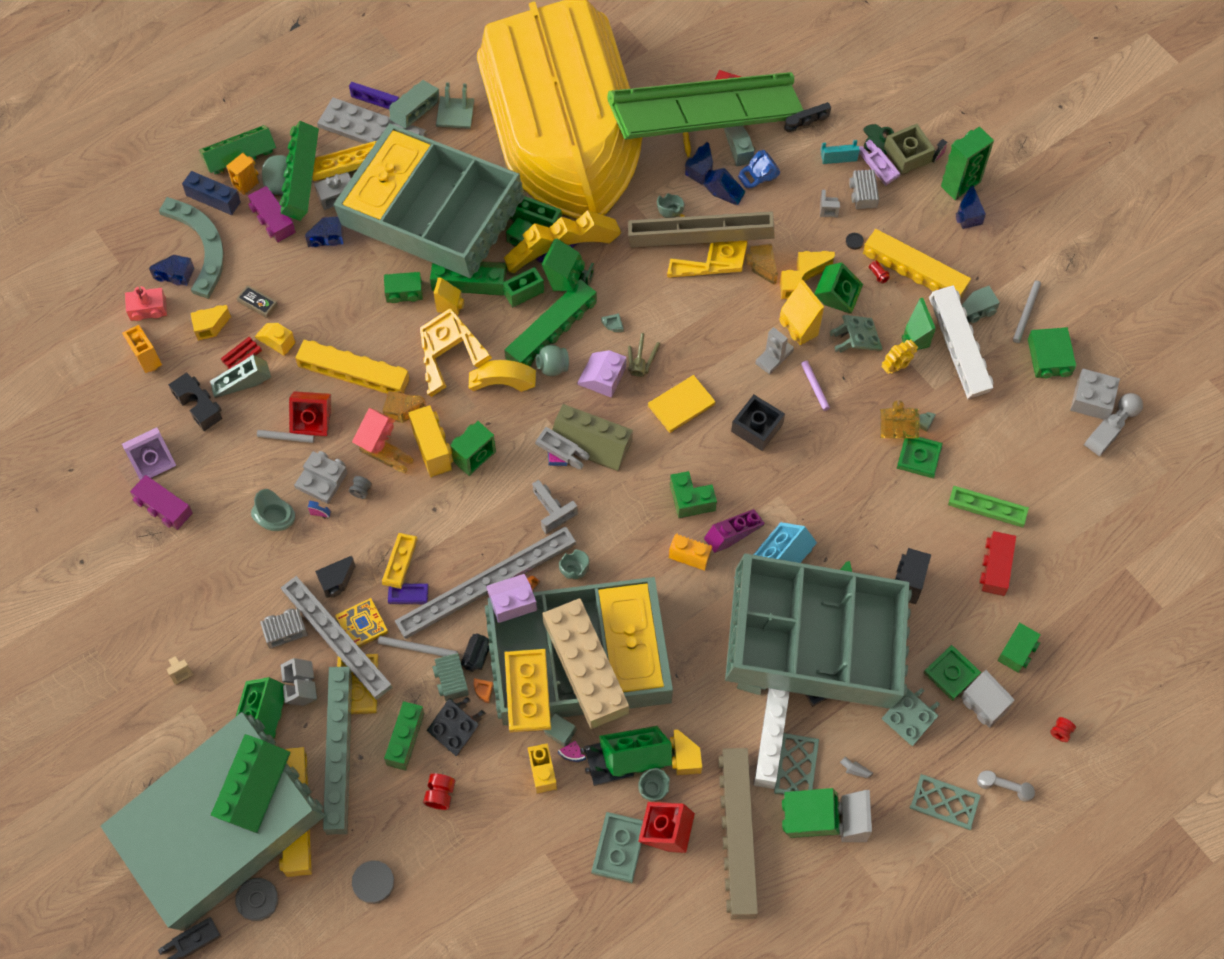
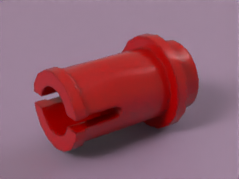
M877 260L869 265L868 268L877 277L876 280L883 284L890 279L889 272L885 271Z

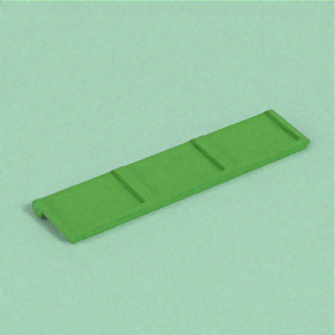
M792 72L612 90L607 94L609 105L624 139L786 121L787 117L803 111L801 103L792 87L794 83Z

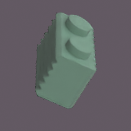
M458 653L434 659L436 665L432 666L435 678L439 677L441 684L437 685L440 696H444L445 701H448L450 698L453 700L468 696L469 692Z

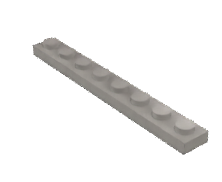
M297 576L281 587L282 592L299 609L301 614L346 666L350 667L352 673L376 700L393 688L391 683Z

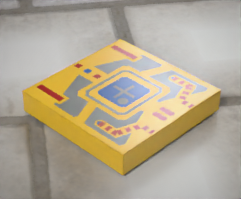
M371 598L335 615L339 625L358 647L388 633Z

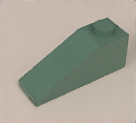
M744 126L724 128L736 167L750 164V160L754 157V148Z
M252 355L210 381L213 395L217 398L255 387L271 378L267 361Z

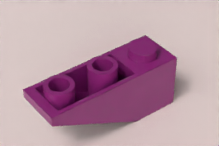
M752 509L713 524L704 540L708 545L712 546L713 552L717 553L731 547L764 526L765 523L758 513Z

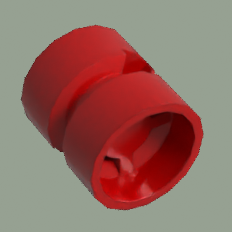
M430 774L427 784L429 790L425 792L423 804L433 809L448 810L452 799L449 794L454 791L456 780L443 774Z

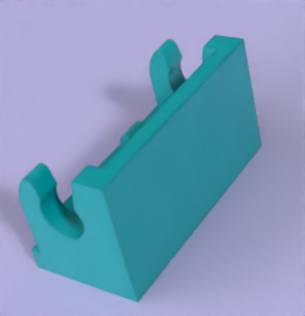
M853 140L852 145L826 147V142L821 145L820 152L823 164L858 161L860 149L857 146V140Z

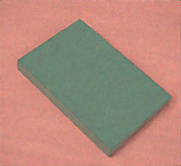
M606 812L591 874L633 883L642 845L638 840L643 820Z

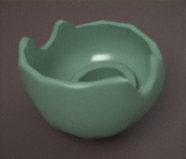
M667 193L663 198L659 195L656 201L659 213L665 218H675L684 211V201L678 195Z
M575 549L572 554L565 553L559 562V571L567 579H580L589 570V556L578 549Z
M658 768L647 770L639 779V793L648 801H660L669 792V776L665 771Z

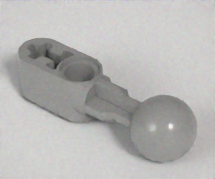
M1128 393L1123 395L1118 403L1119 411L1116 414H1111L1108 419H1104L1087 439L1084 446L1100 457L1119 435L1125 425V420L1128 417H1134L1141 413L1143 401L1137 394Z

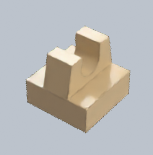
M176 656L169 659L171 667L166 670L175 685L193 675L185 659L180 662Z

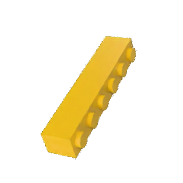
M876 228L865 243L863 254L868 258L877 260L883 266L897 271L900 275L906 276L915 283L929 288L932 292L954 285L955 290L960 294L961 300L969 287L970 277Z
M303 340L295 357L300 368L402 398L410 380L408 370L403 367H394L383 361L377 362L367 356H357L350 351L337 350L333 346H324L313 340Z
M305 748L285 749L291 752L287 764L297 770L300 775L298 777L302 784L306 783L308 786L307 752ZM309 829L282 851L283 858L279 859V867L286 877L312 875Z

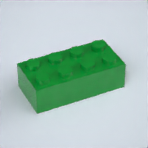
M980 126L975 130H970L963 138L955 140L951 145L952 149L948 156L949 159L942 177L941 187L954 200L967 193L982 181L994 139Z

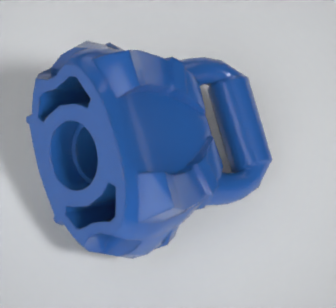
M760 150L750 160V164L740 171L738 177L745 188H754L760 183L776 179L780 175V169L768 152ZM745 172H750L754 179L752 184L744 174Z

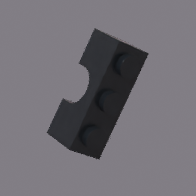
M186 372L168 384L172 394L182 406L191 401L198 402L189 411L194 421L203 431H206L222 420L220 414L222 409L217 402L212 403L210 394L206 389L202 390L199 387L200 383L195 376L191 378Z

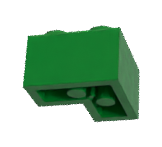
M689 471L670 475V488L678 519L716 511L717 499L713 484L694 488Z

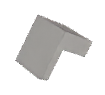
M822 190L820 217L838 218L840 209L838 198L826 197V190Z

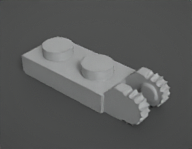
M545 427L535 442L539 447L566 463L569 462L571 466L579 470L582 469L584 464L573 457L574 453L583 460H588L590 457L578 445Z

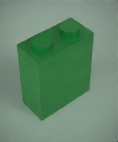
M1068 327L1031 330L1027 340L1035 377L1046 379L1052 376L1068 377L1072 375L1076 368V362Z
M834 788L784 792L782 809L785 812V819L782 820V828L790 838L840 835L839 798Z

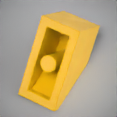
M438 278L434 290L437 312L443 313L448 309H452L458 316L460 309L464 307L461 291L444 279Z
M266 323L255 336L257 340L283 356L296 343L293 332L279 323Z

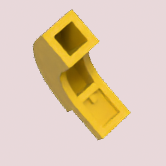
M487 361L479 366L478 369L469 372V389L472 391L493 384H504L523 392L535 387L536 370L515 361Z

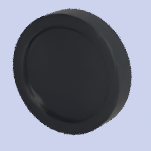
M850 233L847 235L845 242L847 247L856 250L863 246L864 239L859 233Z

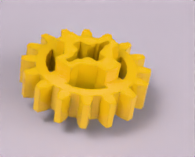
M906 340L905 343L902 342L899 345H894L885 356L886 360L882 362L883 365L881 367L887 374H893L902 368L905 369L911 360L914 359L918 346L912 340Z

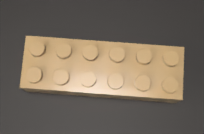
M579 598L542 613L543 623L590 729L629 714V704L581 599Z

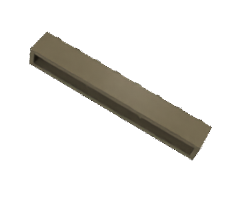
M773 211L628 220V237L631 247L775 239Z
M748 748L723 749L722 755L718 756L719 768L723 769V775L719 776L720 788H724V796H720L721 808H725V816H722L721 819L722 829H726V837H723V850L727 849V857H724V870H728V878H725V891H729L730 900H726V912L730 913L731 919H755L758 910Z

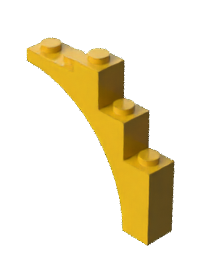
M587 210L576 221L561 217L549 228L533 224L523 234L524 239L504 257L509 272L515 273L530 261L547 253L554 239H559L567 245L582 242L610 244L621 234V230L615 219Z

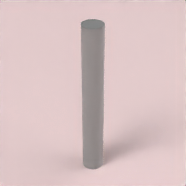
M266 430L257 431V437L308 443H314L315 440L313 435Z

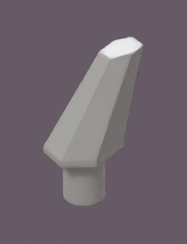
M844 757L840 762L847 768L846 773L864 778H869L873 775V772L856 761L852 763L847 757Z

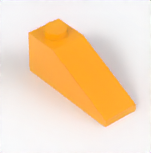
M139 325L122 333L145 373L155 371L158 367L162 366L154 347Z

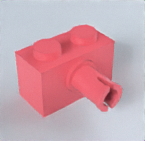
M140 286L141 291L139 287H136L133 292L125 293L126 312L130 321L167 316L166 296L162 288L146 290Z
M369 408L352 442L371 453L378 454L384 448L385 440L389 439L387 435L391 436L395 420L378 410Z

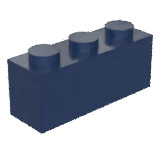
M191 171L182 183L187 197L229 215H233L241 203L236 189L194 171Z

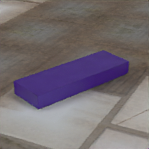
M352 81L349 85L352 98L389 109L390 105L399 99L398 96Z

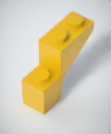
M798 252L797 271H781V299H788L801 280L805 282L822 273L825 266L833 264L835 252Z

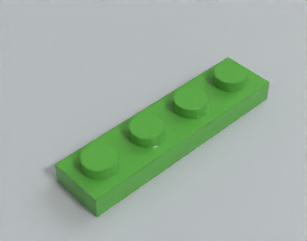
M953 486L948 502L949 506L1019 527L1024 526L1029 509L1025 506L957 486Z

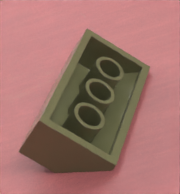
M565 404L562 405L552 429L590 455L589 461L615 471H619L633 441L632 429Z

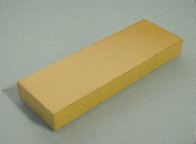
M398 533L382 579V585L402 588L418 541L417 536Z

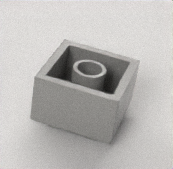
M1082 369L1077 380L1070 411L1103 420L1108 419L1113 411L1120 378Z

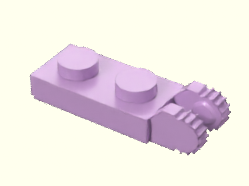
M868 140L866 145L872 153L869 154L863 146H859V154L870 168L875 170V174L885 186L900 177V172L871 140Z

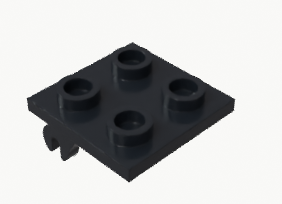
M468 697L459 703H455L451 698L448 699L426 730L455 756L459 755L479 727L480 723L478 722L482 719L481 716L486 714L481 710L470 717L463 710L467 707L466 704L471 701Z
M601 743L587 745L580 749L581 755L587 757L589 767L585 769V773L590 774L594 786L634 777L633 772L627 773L624 776L612 775L606 766Z

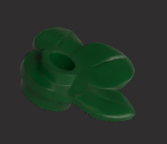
M877 124L865 126L863 131L868 138L864 143V149L870 151L866 142L871 140L886 155L887 153L884 150L886 138L883 134L891 135L894 133L893 129L890 127L881 128Z

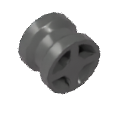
M355 476L353 479L354 484L348 491L357 498L366 499L368 495L367 490L371 488L372 483L364 477Z

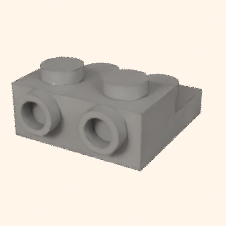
M313 451L303 465L304 471L294 486L296 489L329 504L348 474L345 463L341 460L335 459L333 461L328 459L329 456L322 451L316 453Z

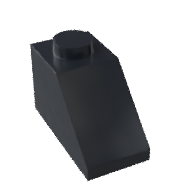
M352 555L315 571L326 598L336 597L342 591H345L356 567Z

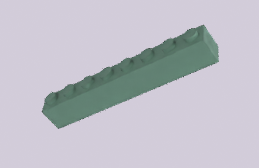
M329 667L324 790L325 817L323 818V830L327 835L348 834L352 671L350 667Z

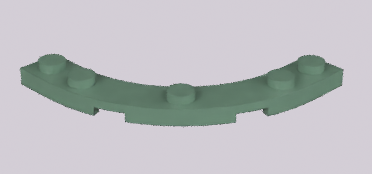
M167 197L159 210L160 215L188 225L198 233L203 242L205 251L204 264L191 291L193 294L209 299L223 270L224 250L220 235L211 220L200 210L184 202Z

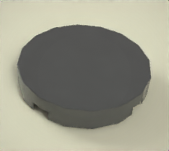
M371 860L361 864L355 870L352 876V887L354 893L361 901L368 904H377L390 896L394 889L395 879L392 870L385 863Z
M252 878L241 885L242 887L236 894L235 904L238 912L245 919L262 921L269 918L275 912L279 895L276 887L270 881L263 878Z

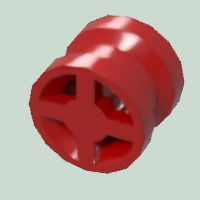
M1058 717L1056 726L1052 727L1050 733L1057 740L1066 743L1070 740V734L1075 731L1076 726L1070 720Z

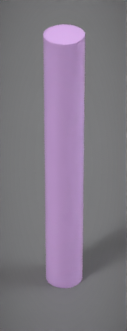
M802 362L801 365L823 411L829 410L830 406L809 362Z

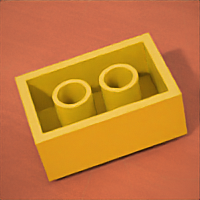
M430 405L408 412L412 431L429 476L433 477L451 471V463L453 462L452 451L449 443H446V436L443 428L440 427L437 412H433Z

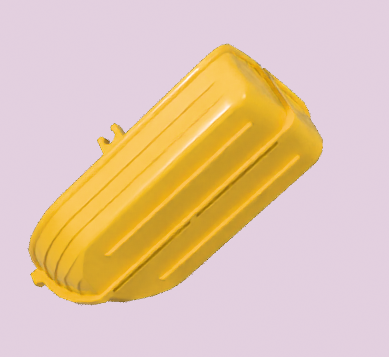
M563 0L538 8L535 1L529 3V11L488 23L484 29L481 48L477 52V61L505 164L508 170L519 173L522 187L530 196L537 201L561 209L563 215L578 219L587 210L606 215L627 189L635 173L643 137L624 139L607 99L609 91L630 89L609 19L603 12H599L588 0Z

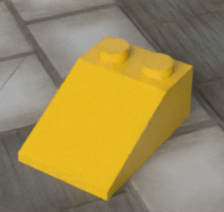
M804 280L798 283L782 307L779 318L782 326L789 330L790 336L799 345L819 335L824 306Z

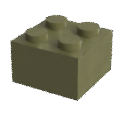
M917 123L888 135L884 150L901 175L932 162L935 148Z

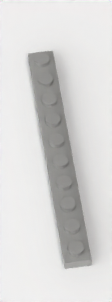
M564 527L395 620V623L404 639L488 594L486 586L522 575L575 546L576 541L567 527Z

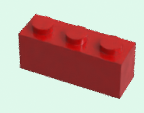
M993 531L991 537H987L985 549H988L987 555L984 554L982 566H985V570L981 572L979 584H982L981 591L1005 596L1007 593L1016 543L1015 535Z

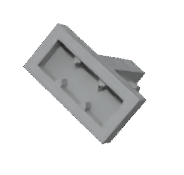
M773 327L768 332L766 351L756 359L755 364L770 375L793 352L794 347L787 342L788 338Z
M539 480L532 483L534 494L550 514L541 520V527L545 534L578 514V506L574 501L561 507L559 501L551 497V492L546 484L542 485Z

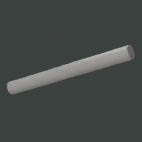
M1034 281L1013 338L1015 343H1020L1041 286L1040 281Z
M379 636L378 644L443 657L457 653L454 650Z

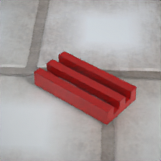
M249 336L224 355L221 361L231 369L250 356L258 355L262 349Z

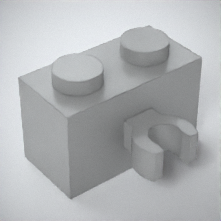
M348 172L339 175L335 174L334 177H327L326 180H321L314 184L316 194L324 210L334 207L333 204L351 180Z

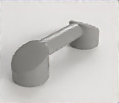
M989 770L981 772L977 778V783L981 788L989 789L994 784L1016 791L1019 799L1024 802L1031 801L1035 796L1034 787L1030 783L1026 782L1021 785L996 777L995 773Z

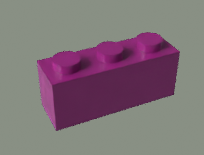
M267 186L248 195L250 210L252 213L256 212L259 223L266 226V232L270 238L274 237L278 243L296 233L292 220L288 216L280 214L281 206Z
M147 475L130 491L133 496L132 501L137 506L147 508V512L151 516L161 518L162 523L168 528L172 526L178 530L193 514L187 503Z

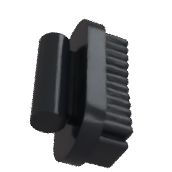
M479 633L472 634L468 641L463 659H461V665L469 672H474L477 669L482 670L490 650L488 645L489 639Z

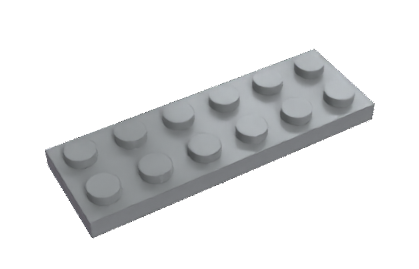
M334 97L317 123L318 128L364 144L373 141L377 142L389 123L405 129L391 121L388 116ZM413 125L405 129L423 137L427 135L425 129Z

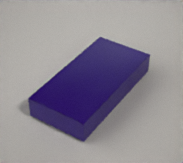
M403 583L401 589L389 586L388 604H426L428 602L429 585Z

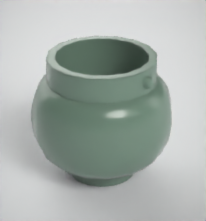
M548 345L542 348L536 356L537 368L544 375L550 377L567 372L569 356L566 348H560L556 345Z

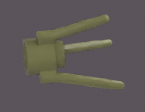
M641 333L638 355L634 361L632 347L628 346V371L636 377H642L645 373L649 372V367L660 345V342L656 343L646 364L645 360L641 358L644 333Z

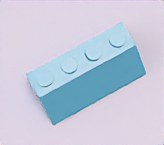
M780 522L753 555L801 563L817 542L805 526Z

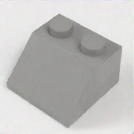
M987 670L964 691L961 697L964 705L968 709H972L977 714L978 720L989 728L1008 712L1015 701Z
M863 790L841 797L839 802L840 835H838L841 836V842H867L872 832L870 790Z

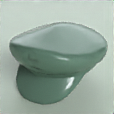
M284 155L268 158L262 167L264 186H267L271 193L277 196H283L282 186L285 182L284 172L287 168V156Z
M262 489L255 495L251 517L257 524L267 530L283 531L294 523L295 512L287 502L280 499L272 490Z

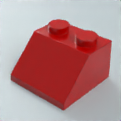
M294 391L289 397V433L327 436L331 416V394Z
M648 802L638 841L667 852L686 853L695 813L682 803Z

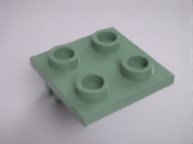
M446 82L445 97L440 96L436 127L471 129L474 98H467L466 83H463L462 99L450 98V83Z
M843 315L844 323L829 332L830 336L834 335L835 337L847 331L849 332L850 338L842 344L835 346L836 352L840 351L841 353L849 348L882 350L872 318Z
M907 688L906 695L882 717V720L911 746L919 740L939 716L935 709L940 706V703L936 702L931 707H928L919 699L920 695L925 691L922 688L916 693Z

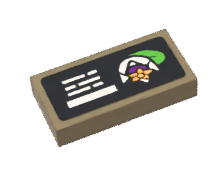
M248 285L236 298L239 303L265 318L278 305L275 300Z

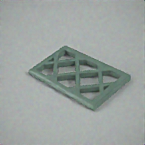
M783 733L774 790L775 794H784V792H791L793 789L794 791H799L797 786L804 781L809 784L808 790L813 789L819 739ZM786 739L793 740L796 743V746L789 751L785 748ZM807 742L814 743L813 753L810 755L802 746ZM799 748L806 757L797 763L790 754ZM785 757H788L794 765L787 771H784L782 768ZM807 760L811 763V770L808 775L800 768V765ZM797 769L803 778L794 784L787 774ZM783 777L791 785L786 790L779 789L780 779Z
M921 774L909 808L971 830L981 795ZM923 780L932 783L935 788L925 792L922 787ZM941 789L952 790L956 795L945 799ZM937 791L942 802L932 806L927 795ZM966 795L974 798L973 805L967 807L962 796ZM924 797L929 808L924 809L916 806L917 800ZM958 798L963 809L953 813L948 803ZM945 805L950 815L947 817L936 813L935 809ZM965 812L969 818L968 823L957 821L956 816Z

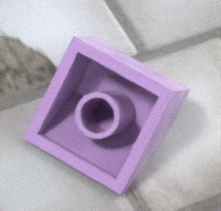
M610 350L592 353L577 385L612 398L626 369V356Z
M157 427L122 444L140 480L145 475L152 478L176 466Z
M525 574L486 586L498 623L537 611L536 600Z

